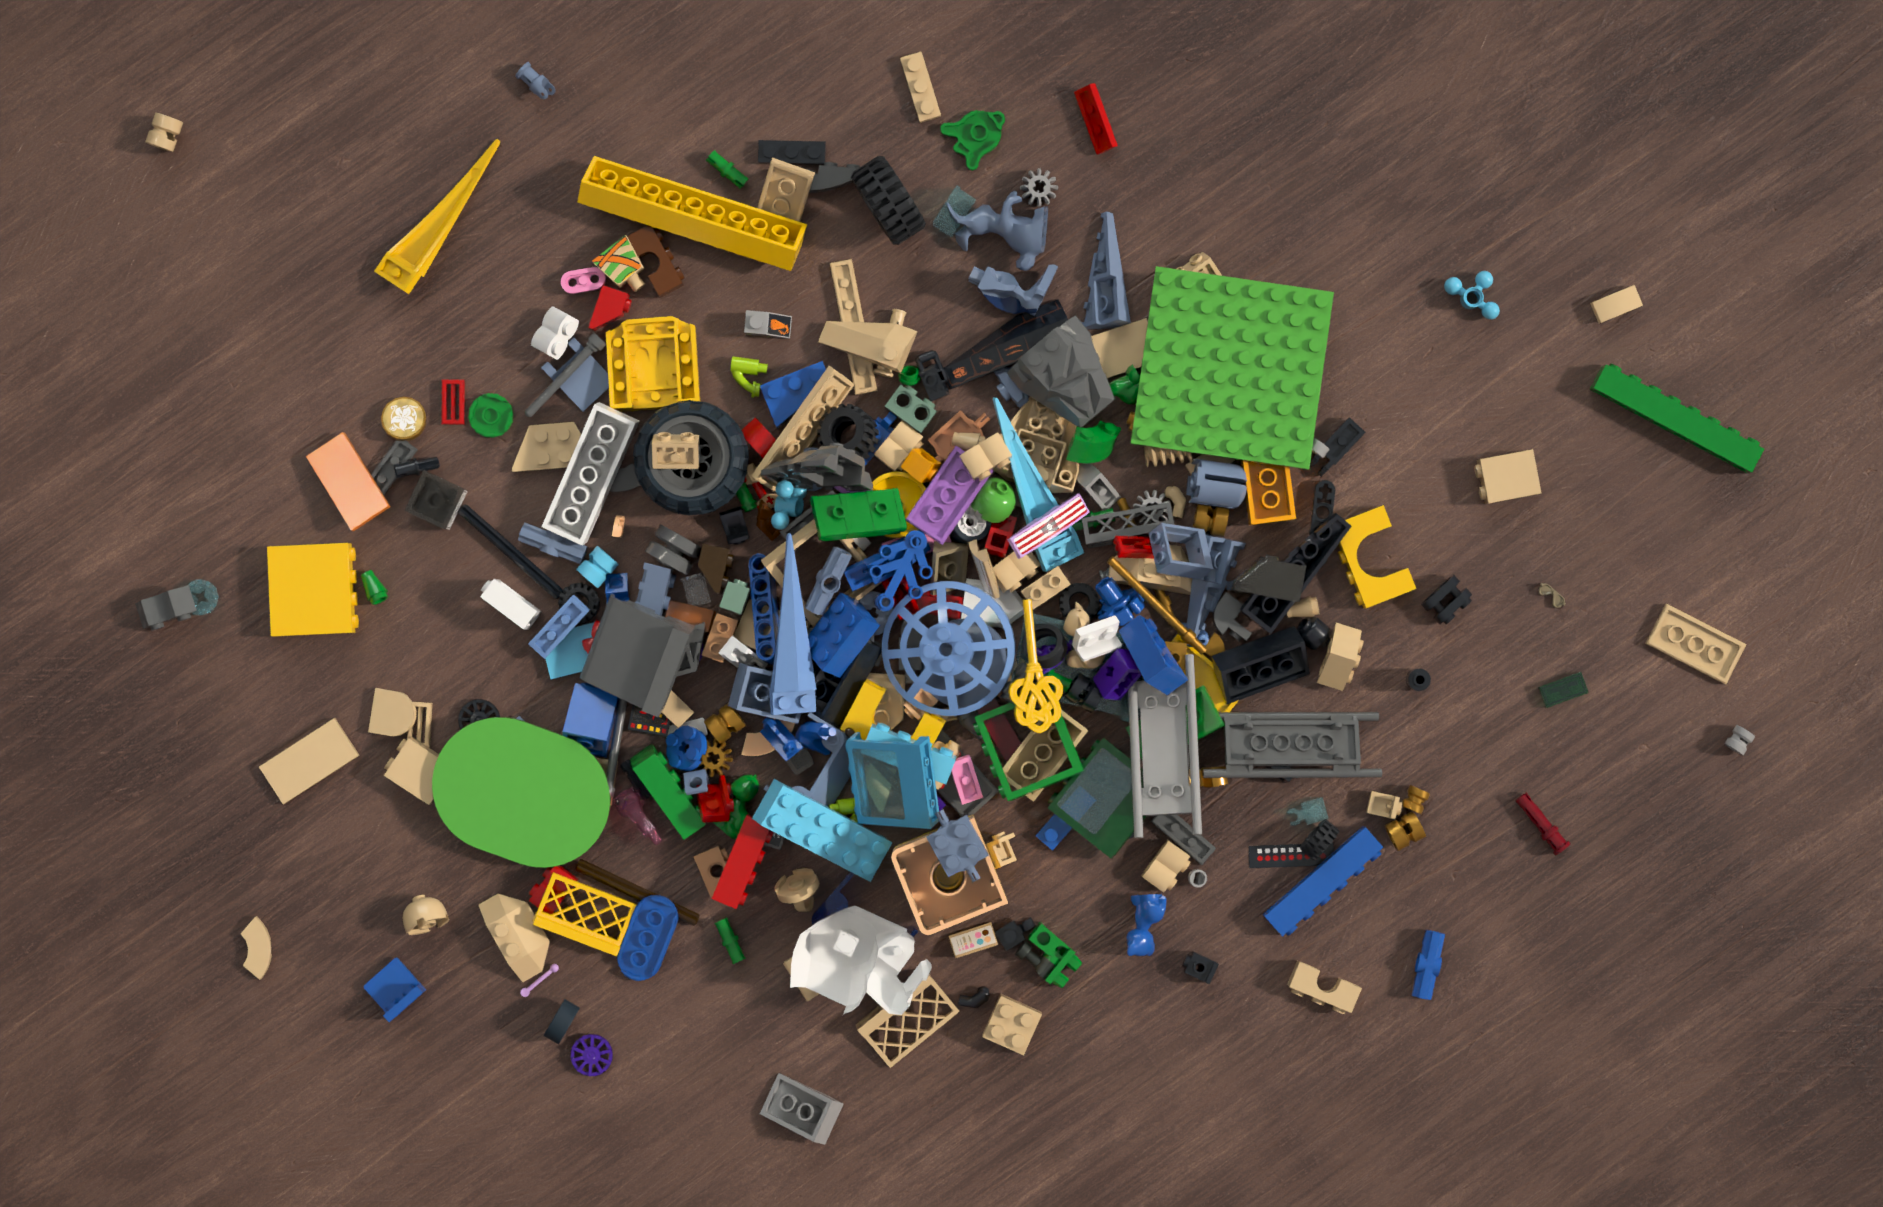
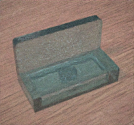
M957 185L934 219L933 226L952 238L961 224L954 222L946 204L949 203L959 216H966L976 202V199L962 191L961 187Z

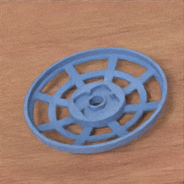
M940 581L921 587L923 593L937 589V603L924 607L915 615H912L904 607L912 600L909 595H906L896 605L887 620L883 632L882 658L884 668L897 692L916 708L941 716L968 714L992 701L1009 680L1016 655L1013 628L1002 607L990 595L975 586L957 581ZM946 588L966 591L981 600L973 610L962 604L946 602ZM918 589L912 591L914 597L918 596ZM988 605L1001 621L1006 639L992 640L988 626L980 617ZM947 609L960 611L966 614L967 617L960 625L948 622ZM938 610V624L928 629L919 621L927 613ZM899 614L907 622L902 633L900 649L888 650L889 633L895 618ZM974 622L981 629L985 641L973 642L967 630ZM912 628L922 635L918 648H907V641ZM943 643H949L952 646V653L949 656L941 652ZM1007 648L1005 668L1000 680L996 684L986 676L992 664L993 649ZM986 650L985 662L981 671H979L970 663L974 651ZM908 657H920L926 667L919 677L912 670ZM901 658L906 673L914 682L907 692L896 680L890 667L889 659ZM965 671L974 678L967 685L955 689L954 675ZM933 673L943 676L946 690L926 684V681ZM979 683L991 691L977 703L958 709L956 695L972 690ZM920 689L933 695L947 696L949 709L929 707L918 702L914 697Z

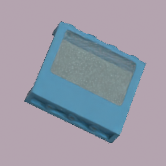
M855 732L846 740L845 748L849 757L848 769L852 778L851 790L854 794V811L857 815L858 824L931 829L939 822L935 813L939 812L929 736H920L914 743L861 740L860 732Z

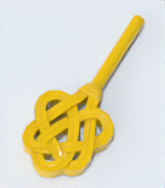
M1027 599L1023 600L1028 664L1025 670V678L1016 679L1009 686L1008 694L1009 699L1015 704L1014 715L1016 721L1020 725L1027 726L1032 732L1042 733L1047 731L1051 724L1057 722L1061 717L1059 699L1063 694V685L1054 676H1043V670L1040 663L1037 662L1032 600ZM1034 676L1037 681L1036 684L1033 683ZM1048 683L1054 686V692L1052 691ZM1022 686L1019 695H1017V689ZM1041 690L1044 692V694H1045V696L1047 697L1048 701H1046V699H1045L1044 695L1042 694ZM1029 691H1030V695H1029V697H1028V701H1027V704H1026L1025 702H1026L1027 696H1028ZM1036 701L1040 706L1039 710H1035ZM1037 721L1042 722L1039 726L1035 724Z

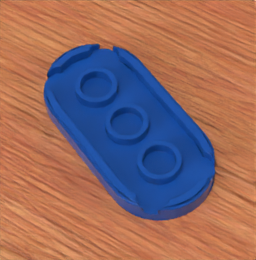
M650 895L643 898L634 909L617 955L619 967L622 973L629 979L635 981L649 979L661 967L678 923L677 909L668 898L660 895Z

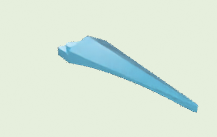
M993 397L1003 440L1012 454V458L1009 459L1011 462L1010 466L1027 525L1034 519L1043 516L1053 507L1058 506V503L1028 455L999 400ZM1072 526L1034 550L1042 570L1045 572L1084 553L1078 535Z

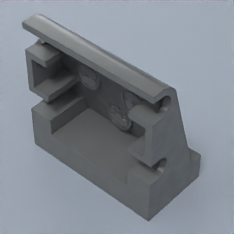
M611 593L580 679L642 708L643 712L659 717L667 703L695 626L671 616H660L655 613V610L630 600L627 602L621 601Z

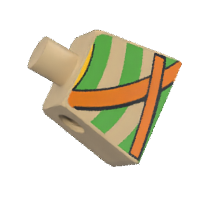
M626 235L592 260L620 288L628 283L632 290L636 292L645 285L638 275L645 268Z

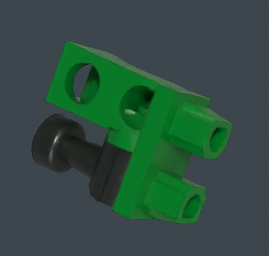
M1039 922L1028 936V939L1043 950L1044 954L1040 957L1032 952V946L1025 941L1017 950L1015 956L1020 960L1026 958L1045 981L1063 988L1069 978L1061 970L1067 965L1075 972L1082 962L1075 955V951L1057 937L1042 922Z

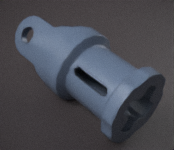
M529 62L525 63L516 73L515 77L522 79L530 87L529 90L541 99H547L548 95L555 94V87L545 76L539 75L532 69Z

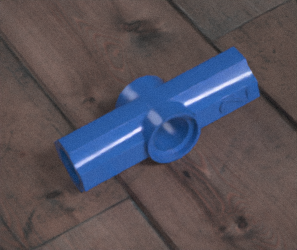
M1425 930L1421 953H1418L1415 964L1416 976L1412 996L1431 1000L1435 979L1438 977L1441 969L1442 958L1440 956L1445 938L1444 933Z

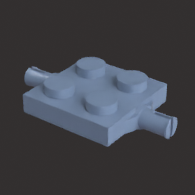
M944 809L935 813L941 826L936 832L928 835L926 838L947 876L950 877L958 872L967 871L972 883L980 879L981 877L974 866L978 861L989 856V853L968 815L958 820L949 821Z

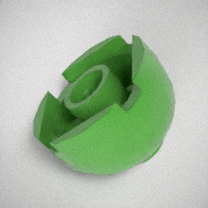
M997 477L988 478L980 489L971 506L975 512L978 510L982 514L981 518L985 521L1001 523L1014 510L1016 494L1008 482Z

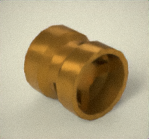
M1410 785L1407 790L1409 798L1403 799L1402 806L1422 814L1424 807L1421 804L1428 800L1430 793Z

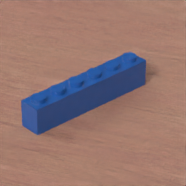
M1362 826L1262 915L1281 936L1285 934L1289 936L1298 928L1296 924L1302 919L1306 921L1314 914L1313 909L1319 904L1323 906L1331 899L1329 895L1333 891L1343 889L1348 884L1346 880L1350 876L1354 875L1356 877L1365 869L1363 865L1367 861L1373 862L1382 854L1380 850L1383 846L1366 827Z

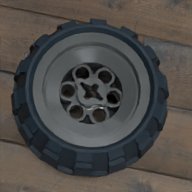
M692 400L678 401L656 411L640 429L636 444H634V471L638 482L648 497L662 508L681 515L707 514L727 504L744 483L749 459L748 446L744 434L731 416L717 406L707 402ZM660 432L676 435L691 432L694 435H699V465L702 463L707 464V471L702 473L699 469H691L692 476L685 478L683 472L686 469H653V435ZM704 447L710 448L711 452L708 456L701 454V450Z

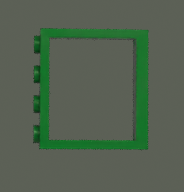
M1041 690V692H1042V694L1044 695L1046 701H1048V699H1047V697L1045 696L1044 692ZM1008 703L975 717L974 729L978 736L982 735L985 743L981 744L985 756L991 757L993 764L990 765V769L994 778L998 777L1001 785L998 786V789L1003 799L1007 798L1010 802L1085 772L1061 714L1055 725L1072 768L1012 792L984 721L1014 710L1015 704Z

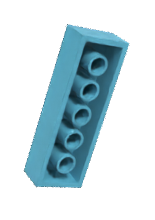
M776 779L773 780L752 818L761 826L870 882L892 844L891 841L879 833L858 824V822Z

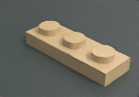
M922 52L901 57L900 61L919 122L922 123L941 117Z

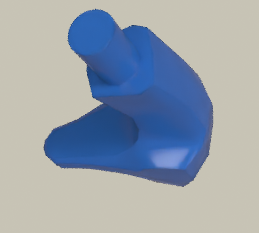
M807 721L798 727L795 738L803 747L817 751L822 755H829L831 751L824 747L822 740L835 736L836 729L829 727L825 723Z

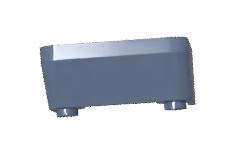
M809 712L808 717L818 723H825L829 727L836 729L835 736L822 740L824 747L833 753L810 791L802 786H794L792 788L828 807L829 804H834L851 776L848 769L849 757L845 748L846 740L849 738L843 730ZM767 784L763 790L767 792L770 786Z

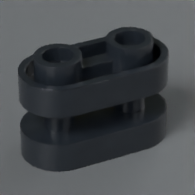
M1454 574L1421 604L1426 611L1432 608L1436 610L1437 614L1433 618L1438 624L1443 622L1448 624L1456 616L1454 612L1459 607L1464 609L1472 601L1470 599L1472 593L1467 588L1460 591L1456 587L1460 580ZM1450 593L1454 598L1443 606L1439 601Z

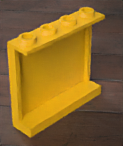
M351 543L267 547L271 636L355 633V628L359 627L358 615H355L354 606L358 605L357 592H354L353 583L357 582L356 570H353L352 561L356 560L355 548H352Z

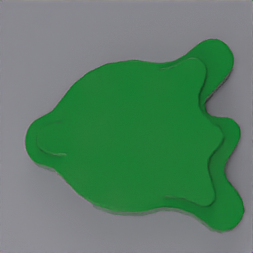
M975 110L964 115L958 122L943 123L940 131L944 136L957 138L958 142L953 146L954 152L963 155L966 158L967 169L974 171L978 168L981 158L993 151L999 144L1005 116L1000 111L985 112Z

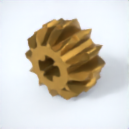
M714 739L713 746L711 747L709 740H707V751L705 755L702 754V761L699 766L704 764L705 767L703 769H706V772L709 768L710 777L714 776L715 769L719 776L723 775L721 766L725 770L730 769L724 762L733 761V758L726 757V754L731 753L732 750H722L726 746V742L717 747L718 741ZM710 752L719 754L720 759H717L719 761L717 764L713 761L709 762Z

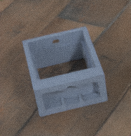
M1161 523L1149 533L1157 573L1201 579L1213 570L1204 529ZM1168 541L1185 544L1189 562L1173 560Z

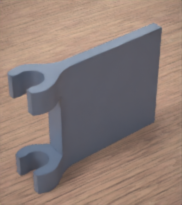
M575 337L568 344L576 354L558 371L549 362L541 367L553 381L584 349ZM590 355L560 388L583 412L609 388L608 373Z

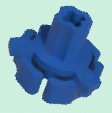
M1112 577L1102 579L1095 587L1102 598L1099 601L1102 608L1097 613L1099 621L1116 616L1120 622L1119 626H1123L1134 619L1132 613L1139 614L1145 606L1144 599L1133 588L1121 591Z

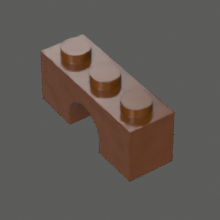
M647 225L627 236L639 259L648 254L656 255L659 258L660 266L658 270L648 277L660 298L684 286L681 280L685 279L679 266L674 268L671 260L675 258L669 247L664 249L660 242L664 238L658 228L653 229V227Z

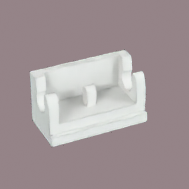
M731 636L719 652L722 657L737 668L739 662L749 665L757 664L762 668L768 665L733 636Z

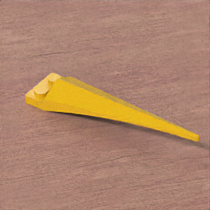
M498 139L491 144L447 196L385 254L374 272L409 294L419 278L425 276L500 144Z

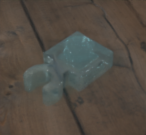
M1323 797L1300 803L1301 810L1291 808L1286 811L1287 814L1295 813L1297 815L1295 821L1289 822L1292 826L1298 825L1302 819H1305L1306 825L1329 819Z

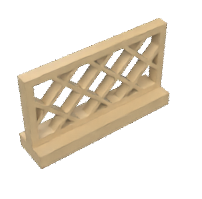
M930 974L927 980L922 981L913 992L911 1001L919 1002L918 1013L905 1011L902 1015H898L902 1016L901 1027L888 1026L889 1018L896 1014H889L880 1005L856 1024L858 1032L864 1036L890 1068L960 1012ZM929 985L936 989L935 999L923 998V992ZM922 1002L935 1003L934 1014H922ZM938 1003L948 1004L952 1009L946 1015H937ZM905 1016L917 1017L916 1029L904 1028ZM921 1017L933 1018L932 1027L920 1029ZM876 1029L884 1030L883 1041H874L869 1035ZM888 1030L900 1031L899 1043L886 1042ZM903 1032H916L915 1041L911 1044L902 1043ZM886 1046L898 1047V1054L891 1060L885 1055Z

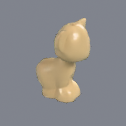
M1075 602V608L1069 611L1063 626L1064 631L1068 635L1073 636V639L1076 629L1090 624L1089 615L1079 603ZM1074 649L1066 655L1067 665L1073 668L1093 669L1102 665L1106 654L1083 662Z

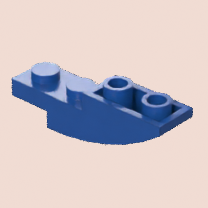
M903 537V538H901V539H899V540H897V541H894V542H892V543H890V544H888V545H892V544H895V543L904 541V540H905V537ZM917 537L912 540L913 545H919L920 540ZM928 541L923 550L924 554L931 550ZM883 548V555L887 556L890 553L889 548ZM906 550L895 552L890 558H882L877 553L846 567L844 575L851 590H857L872 582L876 585L893 576L896 570L884 573L880 578H872L868 570L872 565H882L901 559ZM915 554L911 560V564L917 561ZM877 567L872 570L874 576H877L880 572Z

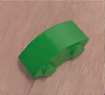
M1102 421L1093 428L1076 427L1068 447L1066 460L1077 463H1096L1106 459L1114 448L1121 428L1112 423Z

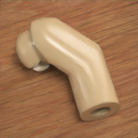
M1168 486L1164 493L1174 503L1173 517L1183 518L1186 498L1178 487Z

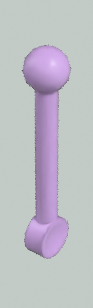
M552 964L546 973L529 987L523 988L520 992L521 995L527 997L534 987L551 973L559 970L558 965Z

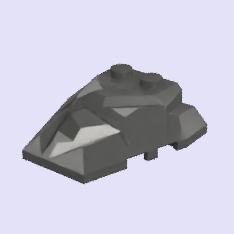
M1076 315L1060 327L1053 329L1021 356L1018 362L1007 372L1022 392L1079 428L1087 424L1115 400L1107 376L1100 364L1099 355L1094 348L1092 336Z
M840 443L820 446L818 450H809L800 453L793 459L774 462L761 470L762 477L776 484L782 480H787L791 482L793 488L813 489V484H816L817 487H825L826 490H833L835 486H840L846 489V491L873 490L870 474L864 471V458L855 454L854 450L844 448L843 444Z

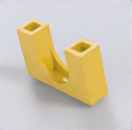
M1384 505L1345 520L1352 527L1338 544L1341 550L1338 551L1341 563H1346L1349 572H1346V576L1350 585L1354 584L1357 593H1354V596L1359 606L1362 605L1363 609L1416 589L1408 568L1378 578L1366 574L1358 564L1357 549L1361 541L1370 534L1392 526Z
M866 679L840 729L845 732V729L850 727L855 732H860L861 738L866 740L872 723L875 724V711L887 689ZM925 712L911 739L917 740L920 736H929L933 747L946 720L935 714Z

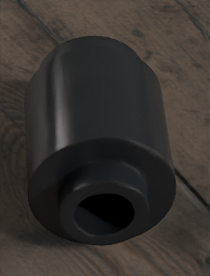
M1416 668L1407 673L1405 681L1411 690L1423 691L1429 687L1431 677L1426 670ZM1419 675L1423 679L1421 684L1416 682V677Z

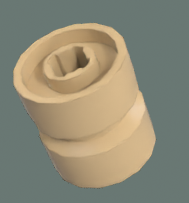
M155 113L151 124L154 128L148 132L145 143L173 152L177 142L175 135L180 134L183 122L160 113Z

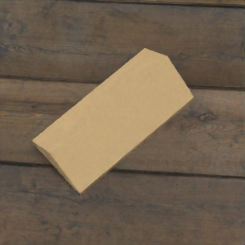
M1061 710L1071 739L1076 747L1088 730ZM1052 723L1047 731L1042 733L1031 731L1003 767L1008 783L1016 789H1021L1055 775L1068 758L1055 723ZM1043 789L1025 796L1034 802Z

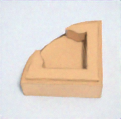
M616 515L612 531L613 537H623L625 517L622 515Z

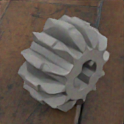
M1040 168L1037 169V176L1030 170L1028 174L1031 180L1027 177L1022 178V181L1027 184L1020 186V190L1027 191L1022 195V198L1026 199L1030 196L1029 205H1032L1034 200H1037V207H1041V200L1046 205H1049L1048 197L1056 198L1055 193L1051 191L1058 190V186L1050 185L1056 181V178L1051 177L1047 179L1050 174L1048 170L1044 176L1041 175ZM1035 183H1039V185L1042 183L1044 185L1042 193H1039V190L1037 192L1034 191Z
M1146 490L1144 491L1146 500L1141 496H1137L1136 499L1142 504H1133V508L1146 507L1147 504L1152 505L1154 503L1156 505L1163 504L1161 500L1165 497V494L1162 493L1159 498H1156L1157 490H1153L1152 497H1150L1149 492ZM1167 509L1158 510L1153 518L1159 521L1158 518L1162 521H1167V517L1163 515V513L1168 514ZM1136 514L1134 517L1143 516L1139 520L1140 524L1144 523L1147 519L1143 514Z

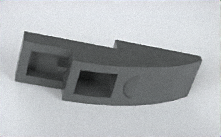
M824 162V166L819 165L818 174L814 175L809 193L831 191L853 183L851 175L860 168V165L847 164L846 167H837V163Z

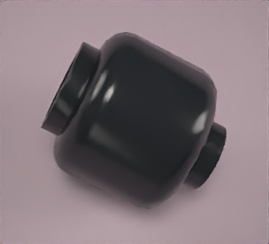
M1306 617L1297 627V631L1303 638L1305 645L1312 650L1320 647L1324 648L1330 642V628L1318 617Z

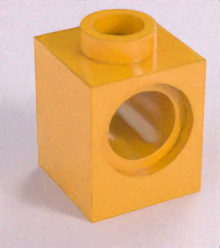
M915 448L910 451L901 468L920 483L933 480L942 463L923 448Z

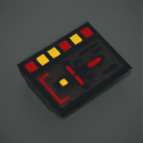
M632 705L628 730L667 737L671 721L663 713L656 717L643 712L642 708Z

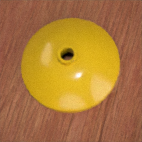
M889 472L879 476L872 482L874 491L898 488L905 519L926 490L923 483H920L905 472ZM906 521L907 529L905 532H900V534L883 536L890 538H903L910 531H918L919 529H917L916 527H914Z

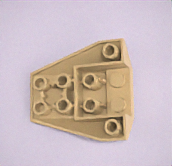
M1030 396L1028 398L1029 401L1021 407L1011 420V424L1050 492L1072 493L1079 473V463L1068 461L1066 457L1069 444L1077 426ZM1010 464L1000 470L998 467L992 469L1005 480L1015 483Z

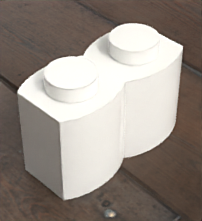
M552 306L545 314L542 326L535 332L531 346L558 360L565 352L568 340L576 332L579 320Z

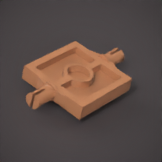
M960 410L927 440L936 450L938 456L935 459L940 463L946 461L955 448L952 445L954 432L981 433V436H984L980 428L990 421L989 417L985 418L987 415L983 413L974 422L968 419Z

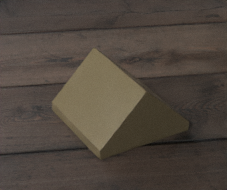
M934 541L931 583L940 581L966 583L968 544L945 542L942 546ZM946 588V592L955 590L953 588ZM937 589L930 590V595H937Z

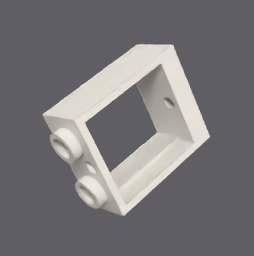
M499 579L488 580L481 589L483 592L480 596L522 629L529 630L542 613L541 610Z

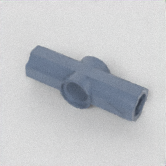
M525 522L518 537V540L522 543L540 548L542 552L556 557L560 556L579 564L584 560L588 546L580 545L554 532L543 530Z
M839 547L832 548L823 569L816 575V584L805 605L807 610L817 615H824L833 594L840 588L841 577L852 557L849 552ZM827 578H833L830 584L824 585V581Z

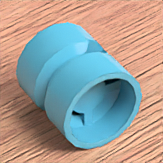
M596 546L589 554L590 559L584 560L577 568V571L599 588L606 580V574H611L619 564L599 546Z

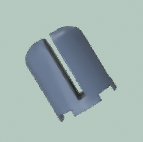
M1194 459L1191 464H1194L1195 468L1194 472L1187 479L1186 495L1191 496V500L1188 503L1233 509L1243 502L1247 487L1243 484H1246L1247 477L1242 466L1202 459Z

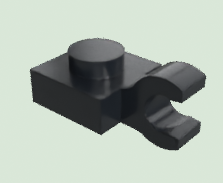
M1031 917L1019 925L1012 920L996 930L995 934L1005 950L1008 951L1026 939L1023 933L1033 928L1035 923Z

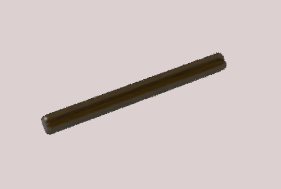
M580 859L577 863V872L639 901L650 895H658L583 859ZM672 902L677 909L679 920L692 926L697 924L700 917L698 913Z

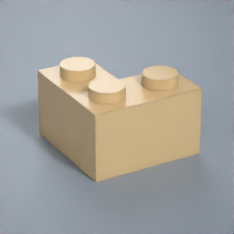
M1339 623L1335 624L1330 636V642L1328 643L1327 653L1320 667L1317 683L1343 691L1346 683H1351L1354 674L1352 669H1357L1361 656L1357 655L1361 652L1363 640H1360L1361 630Z

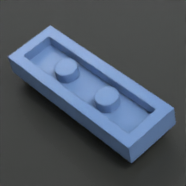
M575 595L571 596L528 644L545 659L590 609Z

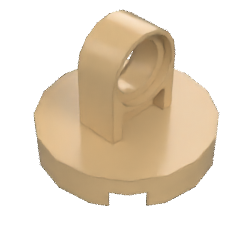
M802 868L793 870L794 875L788 878L785 875L782 876L774 888L778 899L783 903H793L795 909L799 912L811 911L814 905L813 894L820 884L814 871Z

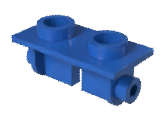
M767 717L763 720L764 725L760 733L785 761L804 748L779 719L774 720Z

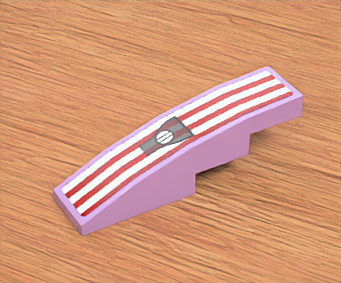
M1080 493L1074 494L1061 505L1053 507L1043 516L1031 521L1007 540L1017 558L1020 559L1090 513Z

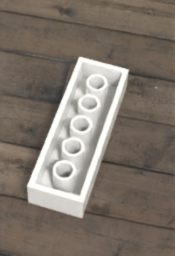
M600 402L594 404L542 524L543 528L580 545L588 542L638 427L639 420Z

